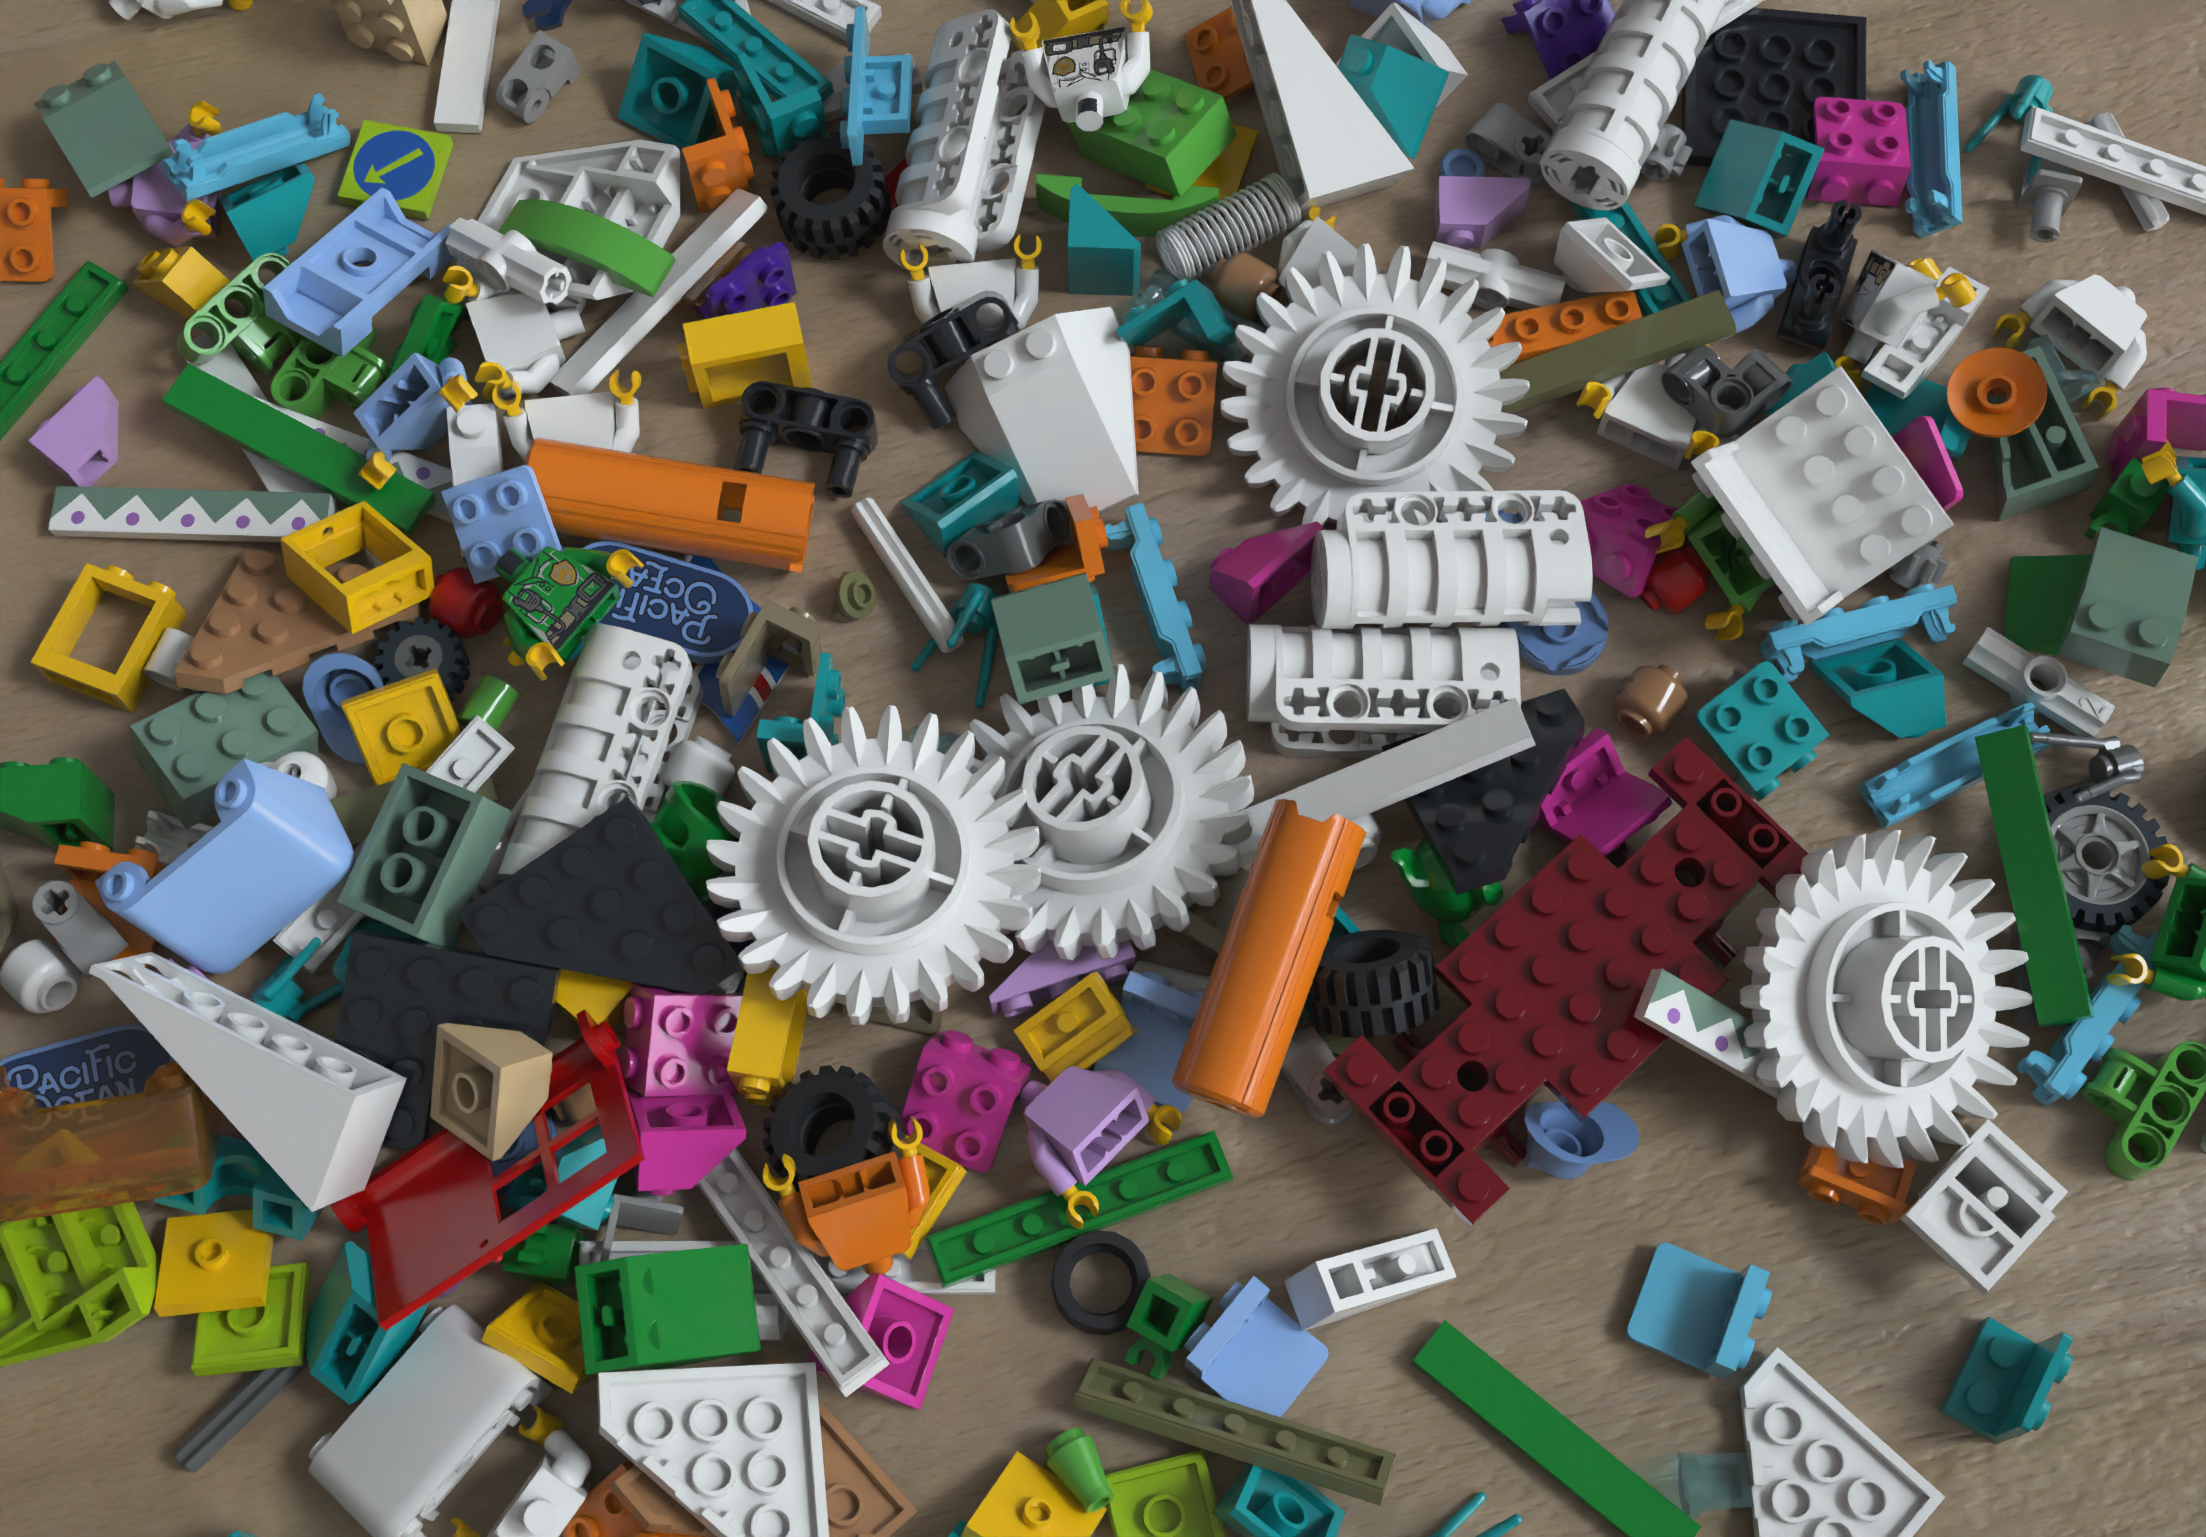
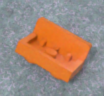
M1809 1142L1795 1184L1807 1188V1194L1822 1203L1837 1205L1838 1202L1858 1209L1857 1215L1870 1223L1887 1225L1889 1222L1894 1224L1900 1220L1909 1208L1905 1200L1917 1163L1903 1157L1904 1168L1880 1166L1871 1162L1869 1157L1868 1164L1850 1162L1839 1157L1834 1148L1817 1147Z

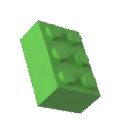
M1150 69L1149 75L1137 91L1130 95L1127 110L1122 114L1103 117V124L1098 130L1084 131L1077 126L1076 122L1067 123L1081 157L1178 197H1181L1237 136L1222 95Z

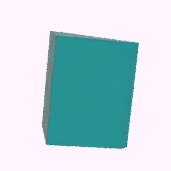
M1077 183L1070 189L1067 245L1068 294L1135 295L1140 289L1141 243Z
M974 451L903 500L901 505L943 557L946 558L950 545L972 526L1001 519L1020 505L1018 475L1014 468L978 451Z
M1249 1463L1246 1464L1212 1511L1216 1517L1241 1537H1336L1345 1515V1511L1310 1483Z

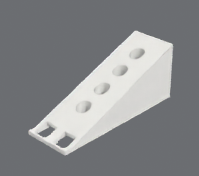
M1229 0L1280 175L1292 188L1301 212L1308 211L1313 206L1321 207L1394 186L1415 169L1286 0Z
M153 952L91 965L89 973L102 979L311 1212L365 1190L407 1078ZM143 964H150L156 967L163 976L145 968ZM114 970L127 974L132 980L114 972Z

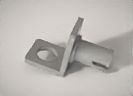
M2029 160L2023 169L2018 207L2033 210L2031 229H2029L2030 238L2042 243L2053 242L2060 235L2061 216L2064 215L2081 188L2083 179L2079 176L2070 175L2071 171L2068 168L2040 162V168L2028 184Z
M636 1183L634 1184L632 1197L614 1194V1204L608 1218L600 1261L609 1260L616 1225L677 1235L684 1208L679 1205L663 1203L664 1196L652 1195L646 1191H638Z

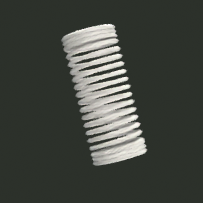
M1273 172L1271 175L1269 174L1267 177L1261 178L1259 182L1255 181L1252 186L1248 185L1245 189H1240L1238 193L1234 192L1231 194V197L1226 196L1224 200L1220 199L1217 204L1212 203L1210 207L1206 206L1203 211H1197L1196 215L1191 214L1189 218L1185 217L1182 219V222L1177 221L1175 225L1171 224L1165 229L1156 233V245L1161 260L1171 277L1176 282L1182 279H1187L1190 282L1195 276L1200 277L1202 272L1207 273L1209 269L1214 270L1216 265L1224 258L1222 251L1226 254L1225 259L1230 260V258L1238 253L1249 252L1251 247L1256 248L1258 244H1264L1265 240L1270 241L1272 237L1276 238L1279 233L1283 234L1286 230L1290 231L1297 227L1301 222V211L1290 185L1281 175ZM1254 192L1258 194L1259 201L1255 197ZM1276 193H1277V195L1279 196L1280 200L1282 201V203H1283V205H1284V208H1285V210H1286V212H1287V215H1286V213L1284 212V210L1282 209V207H1281V205H1280V203H1279V201H1278V199H1277ZM1247 195L1251 198L1252 205L1248 201ZM1241 200L1244 201L1245 208L1242 206ZM1234 203L1237 205L1239 213L1234 208ZM1227 207L1230 209L1232 217L1227 212ZM1220 211L1223 212L1225 221H1224V219L1221 217ZM1213 214L1217 217L1218 224L1213 219ZM1206 218L1210 221L1211 228L1206 223ZM1199 222L1202 223L1205 233L1200 228ZM1192 225L1196 228L1198 237L1193 232ZM1185 229L1189 232L1191 241H1190V239L1187 237V235H1186V233H1185ZM1236 244L1240 247V251L1237 250ZM1229 247L1232 249L1233 255L1230 253ZM1215 254L1218 256L1219 262L1216 260ZM1208 258L1212 261V265L1209 264ZM1200 259L1204 263L1205 269L1201 266ZM1194 265L1198 268V273L1195 271Z

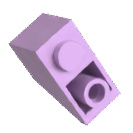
M96 375L88 384L78 388L73 393L70 401L52 418L45 420L28 441L48 465L74 486L91 487L118 461L119 401L104 380Z

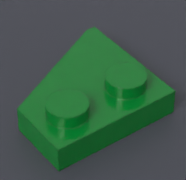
M425 294L423 301L419 302L412 312L410 319L411 327L404 343L398 346L392 356V369L388 378L413 353H418L438 365L442 360L448 358L458 346L456 341L450 339L452 334L464 319L472 323L466 304L464 302L451 303L446 298Z

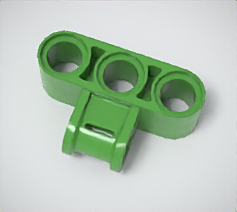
M265 253L252 261L186 321L176 338V346L180 355L188 362L204 364L214 359L231 344L253 367L264 374H269L274 368L273 363L290 347L295 349L301 338L294 330L266 316L263 293L265 285L259 280L258 270L267 269L277 276L291 265L290 262L282 255L276 253ZM226 299H235L241 302L245 307V318H235L228 314L224 301ZM201 329L206 331L212 338V348L202 349L197 347L191 340V330ZM270 339H275V342L272 345H270L267 349L264 348V345Z
M373 323L372 332L343 357L303 336L272 380L271 394L277 405L316 420L323 416L334 399L355 409L360 407L380 387L382 382L387 380L391 371V367L386 362L369 352L376 340V329ZM330 358L327 362L318 364L322 359ZM305 394L300 399L291 401L295 396Z
M2194 1041L2178 1044L2160 1056L2153 1066L2118 1048L2110 1047L2101 1057L2103 1061L2101 1069L2093 1082L2085 1083L2081 1094L2089 1104L2119 1123L2104 1150L2105 1163L2116 1176L2122 1179L2134 1180L2161 1166L2167 1159L2206 1091L2205 1045ZM2176 1060L2184 1062L2189 1067L2191 1079L2185 1078L2179 1073ZM2153 1100L2165 1107L2168 1114L2167 1121L2160 1119L2155 1114L2152 1108ZM2128 1141L2137 1144L2144 1154L2143 1163L2135 1160L2130 1155Z

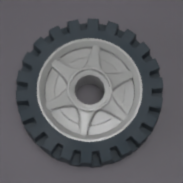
M2079 786L2074 791H2071L2069 788L2060 791L2054 797L2051 796L2045 801L2073 926L2074 928L2093 932H2110L2111 935L2118 931L2121 926H2131L2141 919L2164 894L2161 891L2168 885L2170 875L2157 880L2151 879L2144 874L2141 866L2148 861L2157 860L2156 857L2148 853L2149 850L2168 844L2166 836H2156L2155 833L2160 828V825L2155 818L2147 822L2142 817L2147 812L2146 808L2140 803L2133 808L2127 805L2130 799L2129 796L2120 792L2115 797H2111L2110 791L2081 803H2074L2072 796L2090 786ZM2082 854L2091 856L2096 861L2098 870L2087 866L2083 861Z

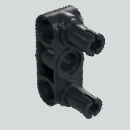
M1840 200L1833 205L1826 223L1820 227L1812 226L1799 261L1797 276L1792 284L1777 338L1822 352L1834 324L1858 241L1853 236V231L1862 217V211L1857 204L1852 202L1848 212L1844 213L1847 201Z
M988 290L980 292L959 305L940 312L924 322L916 330L898 339L891 345L887 360L889 375L897 383L901 391H904L907 396H913L933 430L938 429L953 420L956 415L936 382L939 377L937 373L963 362L984 346L989 347L1020 331L1017 325L1019 322L1009 307L1007 300L1001 294ZM987 303H994L1003 310L1001 320L992 326H985L976 318L979 308ZM913 351L920 356L922 363L916 371L905 373L896 366V357L901 352Z
M758 381L749 385L741 396L743 411L739 422V432L743 437L733 469L761 474L769 445L774 442L791 445L806 451L831 453L834 456L825 484V490L839 498H850L853 493L860 463L867 459V456L875 450L878 444V432L872 407L862 400L829 394L815 388H799L769 381ZM763 407L774 408L770 413L767 414L755 413ZM853 425L865 426L862 431L856 433L846 431V429Z

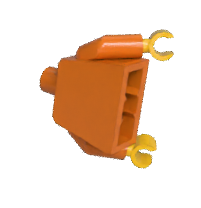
M910 1116L913 1132L906 1139L897 1138V1128L893 1119L888 1124L887 1132L894 1144L901 1149V1159H897L895 1151L798 1182L800 1188L798 1192H796L792 1183L796 1166L794 1160L789 1155H782L784 1167L789 1173L785 1178L774 1177L770 1173L767 1162L765 1163L762 1175L763 1181L771 1190L779 1191L782 1199L777 1202L790 1232L798 1244L821 1257L830 1256L839 1270L847 1271L862 1266L864 1272L868 1275L872 1273L881 1275L887 1273L893 1265L892 1256L905 1252L910 1248V1230L919 1225L930 1200L923 1155L917 1154L916 1146L922 1139L923 1130L913 1116Z

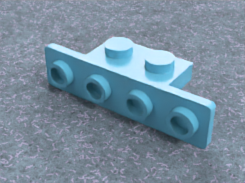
M865 6L855 7L854 24H847L846 28L848 51L852 52V55L845 56L844 58L846 83L850 84V88L842 89L844 116H848V120L840 121V140L842 149H850L853 166H862L865 134L910 133L913 77L911 55L869 56L870 36Z

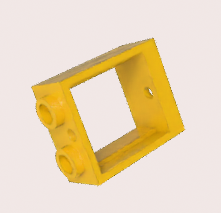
M795 302L683 324L686 342L677 343L683 372L685 371L690 394L699 392L703 409L741 402L744 390L752 383L758 381H769L799 388H813Z
M366 501L359 502L280 538L287 577L351 634L357 633L431 597L435 588L431 556ZM328 527V531L323 534L324 530ZM364 549L369 550L384 563L342 584L324 569Z
M86 563L30 663L50 682L133 713L151 681V678L143 672L147 661L165 629L174 628L179 630L187 613L175 599L177 594L159 582L150 581L148 585L134 581V577L114 565H107L103 569ZM105 591L152 608L116 674L69 657Z
M775 967L763 973L749 974L747 972L727 1066V1072L738 1093L745 1095L744 1100L754 1105L766 1107L771 1105L774 1098L779 1100L783 1098L786 1093L782 1089L789 1081L793 1084L808 1012V992L804 989L783 1001L771 995L769 982L777 971Z

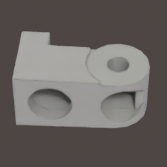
M539 30L500 82L496 91L497 104L526 123L536 121L545 111L549 100L553 99L565 82L572 84L582 72L571 49Z

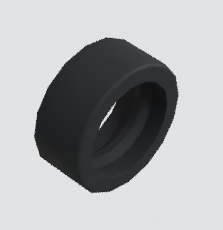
M1095 1230L1078 1235L1062 1248L1053 1265L1051 1288L1058 1311L1070 1325L1087 1334L1108 1335L1127 1328L1126 1325L1151 1274L1144 1254L1133 1241L1116 1232ZM1096 1252L1111 1253L1120 1258L1129 1268L1132 1278L1131 1292L1126 1302L1117 1310L1105 1314L1092 1313L1082 1308L1073 1298L1070 1288L1071 1273L1076 1264L1086 1255Z

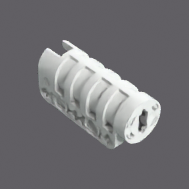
M1694 0L1622 1L1538 163L1541 165V171L1545 180L1556 192L1578 205L1596 210H1613L1621 207L1626 202L1640 174V169L1650 155L1658 139L1659 132L1668 119L1676 103L1677 96L1685 85L1695 65V60L1706 44L1727 0H1697L1696 2Z
M986 9L946 21L939 26L935 34L924 80L927 90L921 94L915 114V122L918 128L911 133L905 153V159L909 167L900 174L895 193L899 206L890 214L883 240L885 253L899 266H901L899 253L902 248H904L907 263L911 266H917L922 259L918 244L924 246L928 252V261L923 268L925 275H929L928 267L974 262L976 254L1004 247L1012 239L1017 229L1045 104L1029 87L1021 58V53L1025 51L1013 52L1011 58L1006 59L1012 31L1010 24L993 9ZM1028 103L1025 110L1020 115L1016 116V113L1019 111V109L1023 105ZM1009 180L1005 190L997 194L1002 184Z
M1567 491L1357 493L1350 497L1346 503L1342 518V530H1318L1313 541L1311 600L1314 620L1320 629H1352L1355 624H1377L1380 628H1401L1404 623H1424L1427 627H1449L1452 622H1472L1476 627L1498 626L1500 622L1520 621L1523 626L1580 625V611L1575 602L1590 601L1592 596V557L1584 511L1579 499ZM1504 508L1514 509L1522 515L1523 521L1515 524L1508 523L1501 519L1498 511ZM1408 509L1418 510L1425 515L1427 521L1419 525L1410 524L1402 518L1401 513ZM1483 510L1488 511L1487 522L1485 521L1486 513H1482ZM1386 511L1392 512L1390 523L1387 522L1389 514H1386ZM1438 511H1440L1439 520H1442V523L1436 522ZM1535 511H1536L1535 518H1539L1538 521H1534V520H1533V518H1534V512H1535ZM1551 511H1559L1560 516L1566 518V520H1558L1557 514ZM1455 512H1463L1464 517L1470 520L1462 521L1461 516ZM1358 513H1367L1368 519L1373 521L1370 523L1364 522L1362 515H1358Z
M604 624L590 626L576 666L570 675L569 683L556 713L552 729L535 770L534 778L521 808L510 843L497 874L499 880L504 881L627 796L631 795L649 823L653 822L669 789V786L663 781L662 772L678 744L683 740H688L703 697L701 682L692 670L691 661L686 651L680 645L621 627ZM674 657L676 663L669 662V658ZM687 687L691 690L690 694L686 693ZM663 706L666 710H660V708ZM677 712H679V714H684V716L679 717L677 715ZM675 725L677 736L672 743L667 745L672 726ZM650 737H656L655 741H651ZM662 758L668 759V761L665 763L662 761ZM655 777L659 779L658 784L654 783ZM645 802L652 804L651 808L646 807Z
M1269 624L1248 625L1246 648L1247 722H1270L1271 744L1283 756L1370 758L1382 753L1381 746L1390 744L1386 742L1385 735L1379 733H1397L1400 735H1397L1396 741L1412 737L1409 733H1416L1418 735L1429 733V731L1433 732L1515 697L1521 708L1519 647L1514 628L1457 627L1456 629H1429V627L1380 628L1379 626H1358V628L1320 629L1318 625H1310L1309 627H1282L1281 625ZM1476 699L1474 708L1477 710L1471 707V701ZM1288 729L1301 732V734H1299L1298 741L1291 742L1289 741L1288 734L1280 732H1285ZM1330 730H1354L1355 737L1347 744H1338L1330 739L1328 732ZM1313 732H1319L1318 738L1320 743H1313ZM1364 732L1370 734L1368 744L1361 743Z

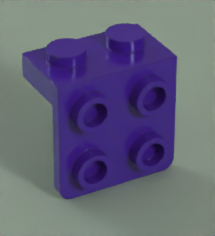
M1517 0L1512 4L1515 11L1503 17L1501 21L1508 35L1528 30L1551 80L1597 51L1615 13L1609 0Z
M777 242L767 249L762 245L688 294L691 306L704 320L788 303L791 297L797 293L788 249L782 242Z

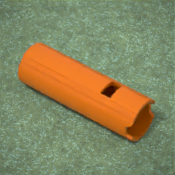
M539 437L531 443V447L527 451L524 465H528L534 470L557 534L600 541H615L637 547L802 573L815 496H813L815 483ZM724 508L742 511L741 522L723 521Z
M1275 800L1252 862V869L1245 888L1242 889L1175 1069L1172 1083L1177 1090L1209 1105L1235 1114L1246 1115L1255 1119L1264 1115L1333 927V918L1337 907L1344 897L1364 842L1366 832L1362 827L1337 814H1333L1324 822H1320L1299 815L1295 800Z

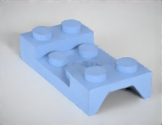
M382 187L263 287L265 314L343 357L372 332V317L420 274L431 279L455 258L450 255L445 245L451 224H448L434 234L405 218L391 192ZM368 262L372 263V265L366 267H358L353 265L365 264Z

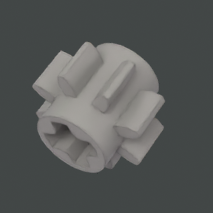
M1665 123L1640 172L1645 177L1655 181H1665L1669 178L1670 174L1680 177L1693 150L1691 147L1685 146L1687 140L1685 133L1678 127Z
M1935 539L1930 540L1891 566L1892 570L1889 578L1908 589L1929 584L1930 581L1939 584L1949 563L1943 561L1945 556L1940 554L1943 545Z

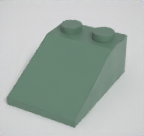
M116 61L108 65L101 63L90 67L83 73V78L67 86L57 85L43 93L41 99L34 103L91 198L163 161V159L174 155L168 142Z
M2101 527L2057 656L2155 688L2171 664L2184 624L2199 557Z

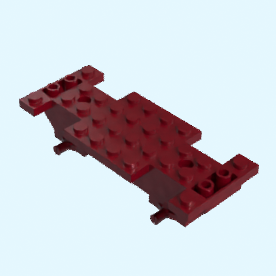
M1687 736L1652 767L1648 773V776L1682 810L1637 852L1624 841L1616 851L1610 853L1622 865L1619 869L1580 834L1436 966L1434 973L1468 1006V1009L1427 1047L1410 1030L1399 1033L1392 1040V1043L1411 1062L1398 1073L1361 1035L1323 1071L1326 1079L1359 1112L1358 1115L1431 1191L1434 1190L1469 1228L1510 1190L1503 1180L1476 1153L1493 1145L1511 1163L1513 1168L1525 1158L1527 1151L1508 1130L1514 1117L1544 1087H1547L1582 1122L1670 1038L1633 1017L1651 969H1664L1708 996L1713 997L1730 979L1699 949L1705 946L1726 967L1740 951L1718 932L1722 927L1724 919L1759 883L1779 902L1776 897V884L1787 874H1802V860L1809 853ZM1685 870L1690 872L1696 879L1697 886L1686 887L1679 883L1676 879L1675 871ZM1463 1070L1475 1072L1481 1078L1483 1088L1475 1092L1465 1090L1457 1080V1073Z

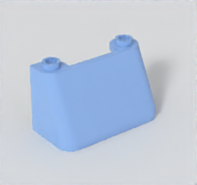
M245 758L230 769L219 780L215 788L213 801L221 822L150 880L148 873L142 866L132 862H120L95 881L101 898L108 909L196 968L217 975L226 974L236 968L348 876L354 863L353 847L324 787Z

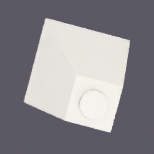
M1392 2L1361 36L1362 38L1394 47L1449 72L1436 107L1468 76L1446 43L1398 3ZM1341 58L1335 63L1337 67L1339 65Z
M1606 217L1569 221L1561 229L1553 263L1564 272L1562 277H1566L1565 282L1579 292L1630 291L1665 285L1671 278Z

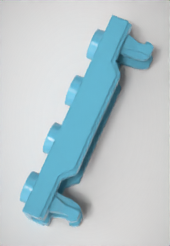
M1931 60L1923 62L1925 74L1916 72L1911 75L1908 69L1900 72V79L1908 86V106L1905 108L1911 162V169L1907 177V189L1911 198L1905 201V210L1908 214L1912 213L1913 231L1920 238L1963 223L1956 67L1949 61L1941 62L1935 66Z
M318 93L312 95L307 112L295 116L288 112H283L205 138L193 150L189 142L183 140V138L174 141L172 145L176 152L174 156L163 159L162 173L186 201H190L350 146V134L342 124L337 126L336 118H339V113L334 108L329 110L326 106H322L325 98L322 94Z
M1143 502L1128 506L1125 509V520L1118 525L1111 526V523L1105 525L1109 545L1106 549L1116 551L1132 548L1130 551L1132 564L1129 571L1158 655L1166 658L1153 666L1152 673L1155 670L1162 672L1165 685H1179L1182 693L1190 686L1195 688L1196 691L1201 690L1202 672L1208 670L1206 657L1201 644H1192L1187 629L1192 628L1193 624L1185 600L1178 602L1173 587L1178 586L1177 576L1171 559L1163 560L1158 545L1163 544V538L1156 517L1148 519Z
M1925 584L1909 590L1905 593L1906 597L1890 601L1888 596H1879L1860 605L1861 609L1844 613L1843 608L1830 609L1808 626L1804 623L1799 625L1798 621L1787 620L1772 626L1769 629V634L1759 645L1758 649L1763 662H1775L1782 670L1784 679L1790 683L1794 682L1798 674L1804 670L1803 657L1811 661L1901 639L1906 635L1909 627L1922 624L1932 642L1936 644L1946 641L1947 635L1952 634L1956 628L1955 624H1951L1949 621L1948 608H1952L1957 604L1956 593L1953 585L1935 589L1933 584Z
M2025 702L1906 759L1896 767L1862 783L1858 787V791L1881 828L1885 830L1984 780L1975 737L2020 725H2025L2029 733H2049L2050 729L2047 725L2038 728L2034 722L2035 712L2033 710L2035 706L2032 702ZM2031 742L2034 755L2048 749L2052 745Z
M2123 925L2117 933L2111 935L2108 946L2116 955L2139 954L2146 961L2147 967L2151 969L2153 964L2150 962V957L2158 936L2157 932H2153L2148 938L2133 933L2131 926ZM2119 962L2112 972L2105 973L2089 994L2094 1018L2074 1021L2071 1025L2065 1027L2049 1049L2050 1057L2039 1051H2032L2017 1064V1071L2021 1074L2027 1073L2036 1084V1087L2031 1092L2034 1095L2033 1097L2046 1107L2062 1096L2069 1101L2078 1092L2087 1079V1076L2081 1070L2090 1058L2097 1062L2106 1053L2115 1040L2109 1034V1031L2117 1020L2124 1024L2141 1004L2142 1000L2136 994L2144 984L2143 982L2115 986L2106 978L2110 974L2126 975L2123 963Z

